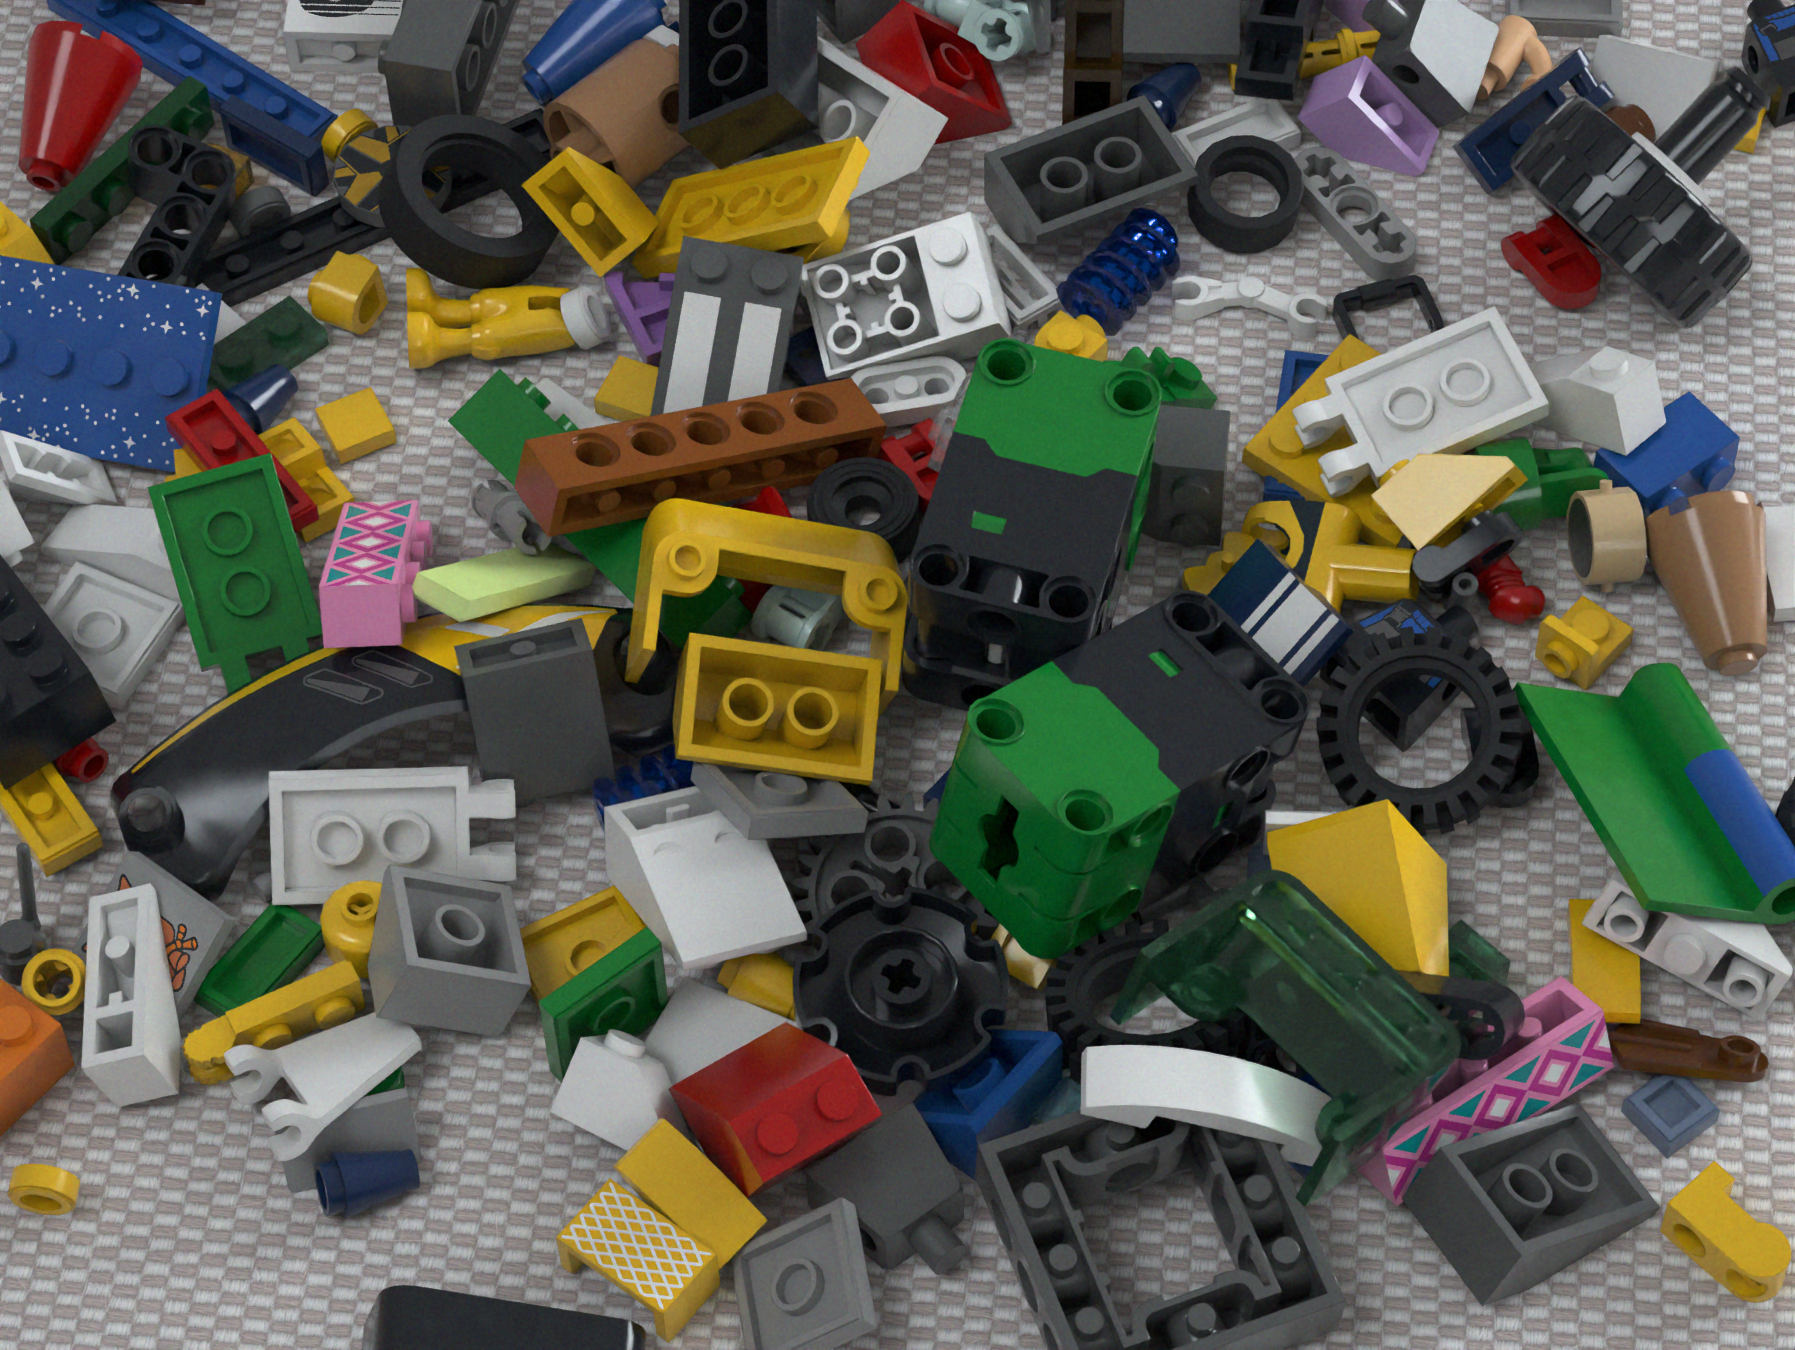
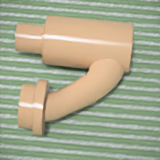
M1508 15L1498 24L1500 29L1476 99L1485 100L1491 91L1503 90L1522 61L1528 63L1532 75L1527 77L1522 84L1521 92L1552 69L1553 64L1547 48L1537 39L1535 28L1526 19L1517 15Z

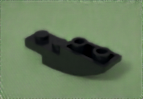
M1251 0L1245 20V42L1235 74V95L1286 101L1294 100L1309 41H1314L1324 0Z

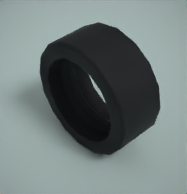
M1254 135L1230 136L1212 143L1198 157L1194 168L1199 175L1198 184L1189 187L1187 204L1191 221L1198 233L1216 247L1234 253H1259L1277 246L1292 231L1304 194L1302 172L1290 153L1273 141ZM1229 172L1255 174L1261 176L1275 187L1280 196V202L1275 211L1261 217L1236 215L1228 212L1216 203L1210 190L1212 182L1215 178Z

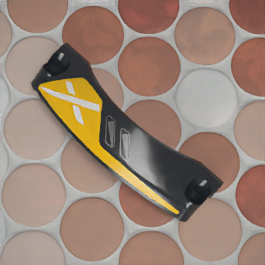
M527 603L463 622H459L442 612L417 616V622L407 623L402 645L324 648V645L263 673L214 702L152 748L130 769L118 777L113 783L110 792L111 806L118 820L128 851L140 852L205 899L212 902L222 895L242 853L258 828L270 815L269 771L317 770L341 752L369 737L396 726L432 716L469 711L454 646L582 618L593 650L609 742L636 758L675 746L673 711L678 663L670 655L668 644L658 629L656 650L637 683L624 681L628 655L620 654L622 642L631 632L632 608L586 604ZM142 795H152L159 798L156 808L147 815L135 816L127 812L133 800Z

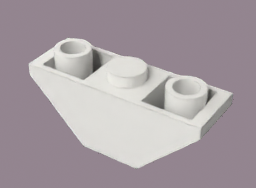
M1620 871L1613 873L1582 921V925L1758 1021L1786 985L1793 972L1792 966L1763 923L1643 910Z

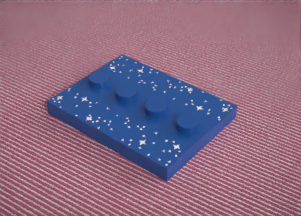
M0 255V430L79 453L90 458L175 472L173 450L181 449V446L167 431L164 417L206 394L222 293Z

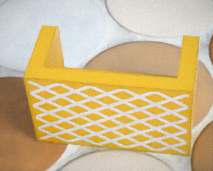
M610 1178L556 1236L560 1262L563 1268L574 1274L585 1263L651 1310L654 1315L656 1334L667 1343L677 1335L720 1286L717 1253Z

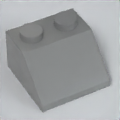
M389 865L383 876L367 966L376 1018L500 1037L531 987L511 886Z

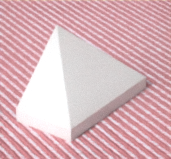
M0 430V461L11 496L68 505L100 504L116 506L118 503L101 460Z

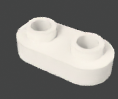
M930 356L870 366L857 371L850 377L886 423V428L919 423L927 418L937 420L950 417L960 411L967 391V376L963 367L955 360L943 356Z

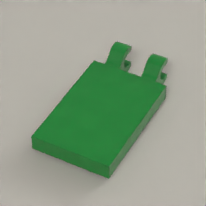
M271 453L147 487L201 672L220 667L226 690L229 694L252 680L246 659L282 649L285 662L310 651L309 641L323 638L321 618Z

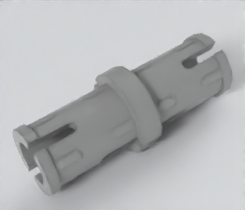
M487 480L489 488L493 491H489L482 483L475 488L471 497L472 508L477 515L492 525L489 529L495 536L503 541L515 543L516 547L526 554H537L535 547L531 544L532 542L542 551L548 547L552 536H546L517 492L509 491L504 484L497 480Z

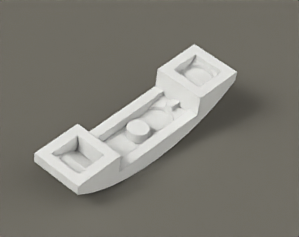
M1106 1045L1086 1047L1082 1052L1080 1114L1140 1128H1146L1156 1116L1275 1142L1282 1159L1285 1161L1338 1172L1343 1166L1342 1106L1322 1091L1293 1076L1250 1061L1185 1048L1148 1045Z

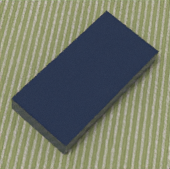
M234 95L229 97L219 107L228 148L310 195L317 197L329 185L323 146Z

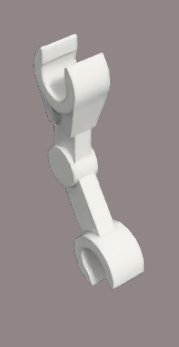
M1189 275L1178 277L1172 281L1171 299L1195 298L1191 300H1175V318L1182 321L1197 320L1222 310L1224 307L1241 305L1245 308H1258L1287 320L1289 330L1294 335L1302 338L1315 337L1317 322L1310 317L1302 316V314H1311L1320 320L1326 321L1327 303L1321 296L1308 292L1300 293L1293 297L1264 285L1262 280L1254 276L1244 277L1238 282L1227 283Z

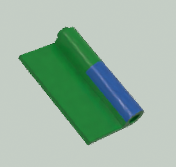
M1653 663L1643 666L1634 673L1619 697L1516 683L1513 691L1516 692L1520 708L1643 910L1764 924H1785L1795 920V846L1677 665L1672 663Z

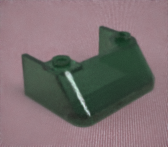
M1264 870L1254 874L1142 948L1109 1016L1117 1025H1121L1164 995L1186 1015L1201 1021H1217L1240 1008L1320 1084L1333 1099L1322 1107L1315 1121V1134L1322 1149L1295 1197L1304 1207H1307L1376 1156L1449 1073L1461 1051L1460 1035L1455 1026L1307 886L1295 876L1279 870Z

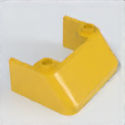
M678 498L665 500L651 511L642 534L624 681L637 683L656 650L662 594L693 597L704 592L716 575L842 596L843 608L848 617L857 625L872 630L869 658L882 660L878 718L881 716L897 694L899 688L907 609V590L894 551L884 538L868 531Z

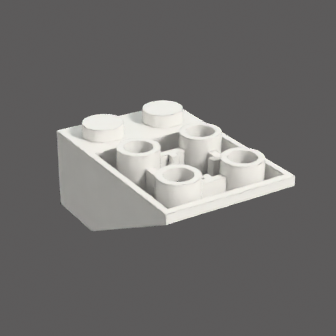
M970 211L803 265L802 282L825 375L828 380L851 377L857 371L870 366L930 356L948 357L958 362L978 356L983 346L992 340L1000 338L1014 339L988 235Z
M696 786L604 807L606 875L653 934L662 942L664 948L683 971L693 968H711L721 961L753 953H772L782 946L807 940L805 926L766 840H747Z

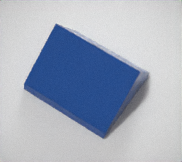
M984 1029L991 1035V1052L986 1060L975 1071L954 1085L933 1093H926L923 1090L912 1101L948 1162L974 1181H976L975 1170L978 1145L1028 1128L1062 1091L1063 1041L1056 1032Z

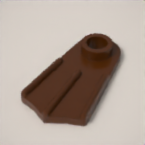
M1640 1018V1024L1620 1023L1616 1030L1608 1034L1611 1052L1625 1070L1745 1083L1763 1079L1768 1070V1058L1761 1052L1758 1043L1743 1036L1731 1035L1720 1039L1701 1035L1695 1029Z

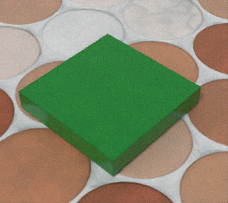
M648 927L539 1001L549 1070L561 1084L581 1037L606 1035L610 1029L637 1037L657 1022L669 1002L662 942Z

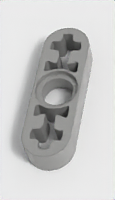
M1312 147L1300 152L1294 160L1302 172L1304 194L1301 203L1371 278L1381 281L1408 276L1412 272L1415 263L1417 243L1413 232L1338 152L1326 147ZM1329 176V184L1323 179L1324 177ZM1355 206L1364 209L1369 214V217L1363 221L1350 222L1341 218L1338 212L1345 207ZM1379 245H1380V246L1383 248V250H1384V251L1381 252V253H1378V246H1379ZM1398 251V252H1399L1398 255H1395V256H1394V255L1392 254V253Z

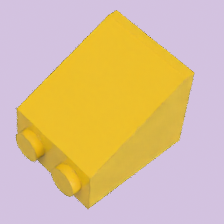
M1388 799L1267 832V846L1289 958L1308 957L1449 977L1447 864ZM1344 990L1343 999L1347 1008L1356 1015L1364 1016V1008L1360 998L1353 992ZM1408 1000V1008L1411 1015L1419 1013L1425 1008L1418 1001Z

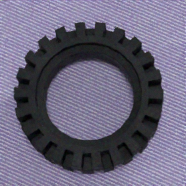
M1413 626L1398 628L1400 635L1387 639L1384 632L1371 638L1373 645L1362 651L1358 645L1347 654L1349 662L1343 669L1337 665L1330 676L1332 684L1328 691L1323 690L1319 702L1321 712L1316 722V732L1319 739L1318 747L1331 784H1334L1339 797L1347 806L1352 805L1356 808L1388 799L1421 836H1427L1426 830L1440 829L1441 834L1455 831L1454 824L1466 820L1469 825L1481 817L1480 811L1484 807L1489 805L1492 808L1501 799V790L1505 784L1510 786L1516 773L1515 765L1517 759H1520L1522 750V724L1516 692L1510 686L1508 675L1502 666L1498 668L1493 663L1492 655L1482 646L1478 650L1473 648L1469 644V638L1456 632L1453 638L1444 636L1442 628L1427 626V633H1414ZM1429 675L1443 678L1458 686L1472 700L1480 716L1481 736L1473 759L1454 778L1430 788H1409L1388 781L1381 777L1367 763L1360 749L1358 739L1360 720L1367 704L1386 685L1407 676Z
M1154 919L1153 932H1141L1139 920L1125 922L1124 936L1118 937L1112 928L1107 931H1101L1098 934V945L1088 939L1074 948L1075 955L1066 952L1058 957L1057 969L1050 968L1047 975V987H1045L1048 1031L1056 1032L1063 1041L1062 1070L1070 1067V1078L1079 1085H1081L1082 1052L1086 1047L1106 1045L1164 1046L1205 1051L1230 1057L1236 1055L1238 1059L1246 1060L1248 1040L1247 1016L1251 1015L1252 1001L1248 997L1251 986L1255 983V978L1252 975V967L1247 957L1240 959V948L1232 941L1221 946V934L1211 929L1206 931L1197 940L1196 924L1182 922L1177 934L1169 933V920ZM1155 984L1177 986L1195 991L1204 996L1212 1005L1204 1018L1188 1027L1168 1033L1150 1035L1124 1033L1107 1028L1098 1023L1091 1015L1099 1001L1115 992L1136 986Z

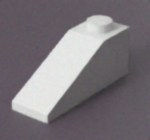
M1603 346L1528 364L1549 402L1550 415L1533 422V424L1627 456L1666 423L1655 362L1609 346Z
M73 504L41 545L44 555L71 567L77 561L181 603L153 509L100 504Z
M149 883L89 898L81 1069L116 1107L178 1094L181 1035L156 890Z

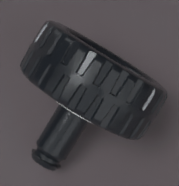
M1736 66L1725 69L1724 72L1727 76L1723 80L1712 82L1654 144L1639 132L1630 136L1586 98L1574 95L1567 98L1539 125L1513 155L1510 162V168L1518 181L1552 215L1556 214L1561 217L1583 243L1599 251L1650 300L1663 317L1683 329H1689L1697 325L1729 293L1752 265L1753 259L1750 251L1708 208L1711 199L1698 186L1757 124L1758 113L1762 109L1769 110L1771 98L1755 81Z

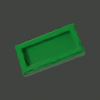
M271 903L209 970L194 997V1002L219 1018L226 1015L225 1012L293 983L325 947L321 925L289 905H272Z

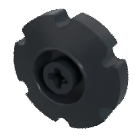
M907 887L902 899L895 902H887L879 897L876 890L862 892L839 903L819 919L812 928V947L818 952L814 955H800L796 958L793 972V1008L797 1026L802 1031L848 1054L870 1093L895 1096L898 1086L907 1080L919 1082L926 1093L940 1091L967 1077L986 1060L991 1052V1035L984 1029L993 1025L1003 1026L1006 1022L1010 987L1009 972L1003 950L995 939L989 941L976 939L974 936L977 933V914L947 895L924 888Z

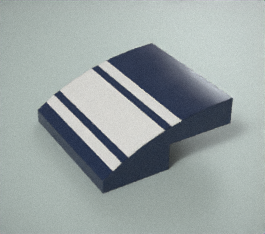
M1259 538L1256 539L1207 595L1303 688L1354 633L1352 627L1319 591L1306 585L1272 545Z

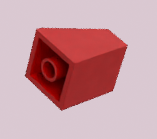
M787 1022L672 1085L668 1089L707 1158L748 1200L848 1144L883 1115L848 1054Z

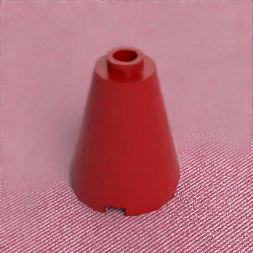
M48 21L38 24L28 42L18 166L27 175L26 179L30 184L46 191H58L61 187H66L82 173L139 85L143 68L141 57L131 46L116 36L102 31L98 40L80 34L83 24L72 21Z

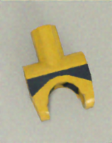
M1291 500L1261 502L1250 507L1246 512L1242 533L1253 536L1255 540L1259 538L1272 545L1305 584L1319 591L1339 614L1344 599L1392 604L1402 598L1413 599L1415 602L1417 600L1420 585L1413 570V559L1418 550L1359 545L1363 522L1360 516L1352 509L1330 502ZM1258 524H1273L1279 530H1267Z

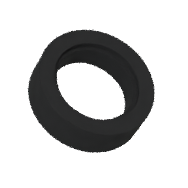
M464 114L440 115L422 121L413 127L403 138L379 186L378 203L380 215L395 244L410 260L428 273L461 287L483 290L487 288L510 287L524 281L536 271L560 231L522 186L526 180L549 161L532 143L515 131L482 117ZM438 166H451L467 169L484 176L500 187L514 202L521 216L522 231L506 238H493L474 234L455 225L444 217L428 199L423 189L422 173Z

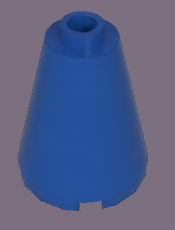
M572 0L522 61L527 72L521 76L524 86L539 104L543 105L547 101H553L632 41L643 39V36L659 25L667 27L661 11L667 4L664 0ZM674 21L667 28L679 34V24L677 21Z

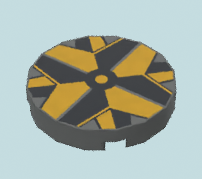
M382 126L365 131L347 143L335 160L333 180L342 208L357 221L375 227H385L379 210V186L403 138L413 127ZM438 166L422 173L423 189L437 210L442 207L451 193V166Z

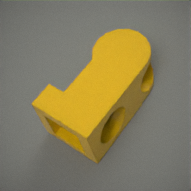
M1713 1161L1667 1203L1660 1232L1736 1297L1753 1303L1767 1301L1776 1296L1782 1287L1791 1259L1792 1250L1789 1240L1781 1230L1773 1225L1757 1222L1730 1198L1735 1178L1716 1161Z

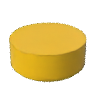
M355 108L346 111L325 132L321 142L324 155L335 164V160L347 143L365 131L378 128L377 123L361 109Z
M22 1164L16 1166L12 1171L7 1195L15 1205L27 1211L44 1215H62L75 1208L80 1180L72 1173L58 1167L44 1164Z

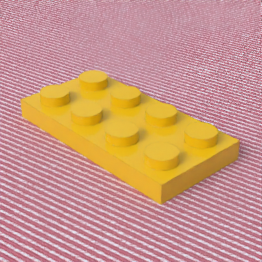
M856 136L673 179L655 214L660 223L645 242L639 246L631 263L644 279L657 277L660 273H676L683 236L771 252L808 243L818 244L826 239H831L838 228L840 217L847 202L858 185L859 177L870 156V152L860 138Z

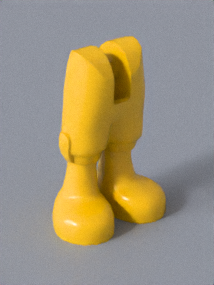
M406 268L409 369L428 368L440 360L472 354V357L477 359L493 360L541 354L569 348L575 344V341L563 320L560 299L563 294L571 290L564 287L526 285L483 289L472 294L470 299L467 300L449 299L436 293L427 271L422 268Z

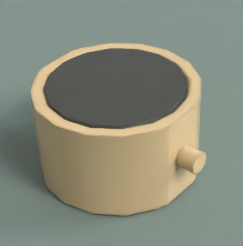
M1607 479L1600 480V489L1575 491L1570 498L1567 511V538L1570 559L1577 579L1584 586L1600 584L1602 592L1613 591V583L1639 580L1643 575L1646 563L1647 543L1643 511L1636 492L1629 486L1612 488V480Z

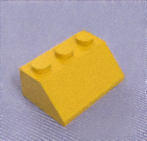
M689 633L678 661L673 711L676 759L871 785L873 780L882 660Z

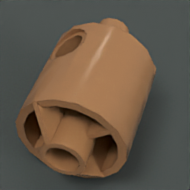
M644 38L632 41L547 104L543 113L544 130L551 145L549 150L551 160L564 149L570 147L621 176L633 190L690 147L691 144L679 135V46L670 44L663 48L658 43Z

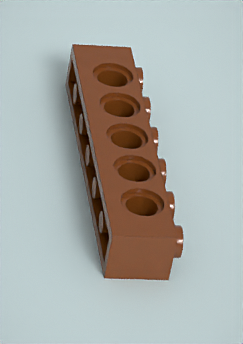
M848 378L527 439L524 442L514 488L546 536L551 537L649 517L651 511L659 503L668 499L678 498L715 504L760 494L761 490L768 486H772L779 491L813 484L824 470L840 461L859 457L877 459L887 425L853 379Z

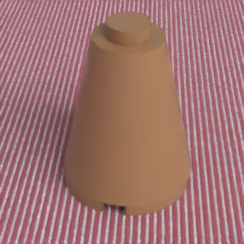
M1727 490L1702 493L1687 498L1690 507L1688 510L1671 516L1667 505L1655 511L1644 520L1647 543L1646 556L1704 665L1707 668L1719 670L1723 676H1736L1756 668L1758 665L1757 660L1767 652L1766 513L1762 502L1760 501L1756 505L1753 494L1748 492Z

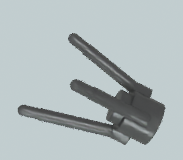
M20 843L16 848L22 917L21 919L7 921L0 926V974L9 984L22 986V975L28 962L38 953L48 950L46 936L40 930L41 924L37 914L30 848L26 843Z

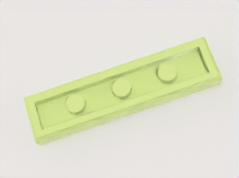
M551 542L543 551L535 543H531L535 547L537 554H526L515 547L417 572L412 589L414 590V598L459 622L588 587L592 582L597 567Z

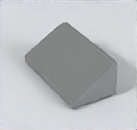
M407 1088L362 1097L326 1126L304 1153L294 1159L282 1161L288 1189L294 1193L315 1189L314 1165L317 1162L329 1160L331 1152L402 1151L411 1149L415 1155L417 1165L420 1164L422 1156ZM286 1126L280 1130L275 1131V1134H282L290 1126Z

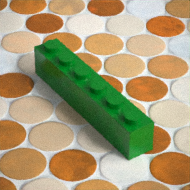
M501 369L448 420L513 486L515 485L525 440L580 430L564 413L556 421L548 416L544 410L551 404V401L530 380L525 377L516 385ZM648 517L563 534L634 604L642 534ZM716 575L710 586L699 595L678 597L662 594L658 628L681 651H683L689 633L733 638L753 618V614L738 599L746 589L733 577Z

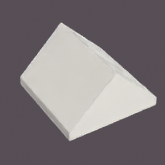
M1607 34L1599 35L1590 71L1599 83L1605 81L1615 94L1600 110L1604 113L1616 105L1624 107L1627 104H1635L1646 112L1653 123L1656 142L1712 82H1716L1721 61Z

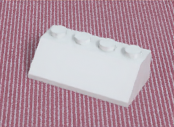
M817 36L819 128L770 149L779 155L858 136L869 150L870 156L859 177L858 185L852 192L849 200L917 171L949 118Z

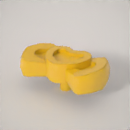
M1227 532L1222 540L1221 551L1210 554L1206 565L1189 567L1184 570L1181 576L1183 590L1196 591L1207 596L1256 541L1254 537L1241 532Z

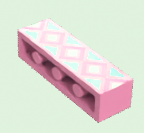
M419 500L346 502L343 504L319 583L324 648L402 645L407 623L417 622L418 599L414 598L412 585L417 572L428 570V558L433 556L431 520L420 521Z
M1560 976L1521 1001L1525 1012L1523 1028L1513 1040L1495 1055L1485 1060H1468L1434 1055L1343 1113L1357 1171L1397 1207L1404 1202L1402 1200L1403 1195L1440 1147L1539 1116L1614 1068L1603 1009ZM1488 1025V1031L1493 1032L1495 1030L1494 1026Z

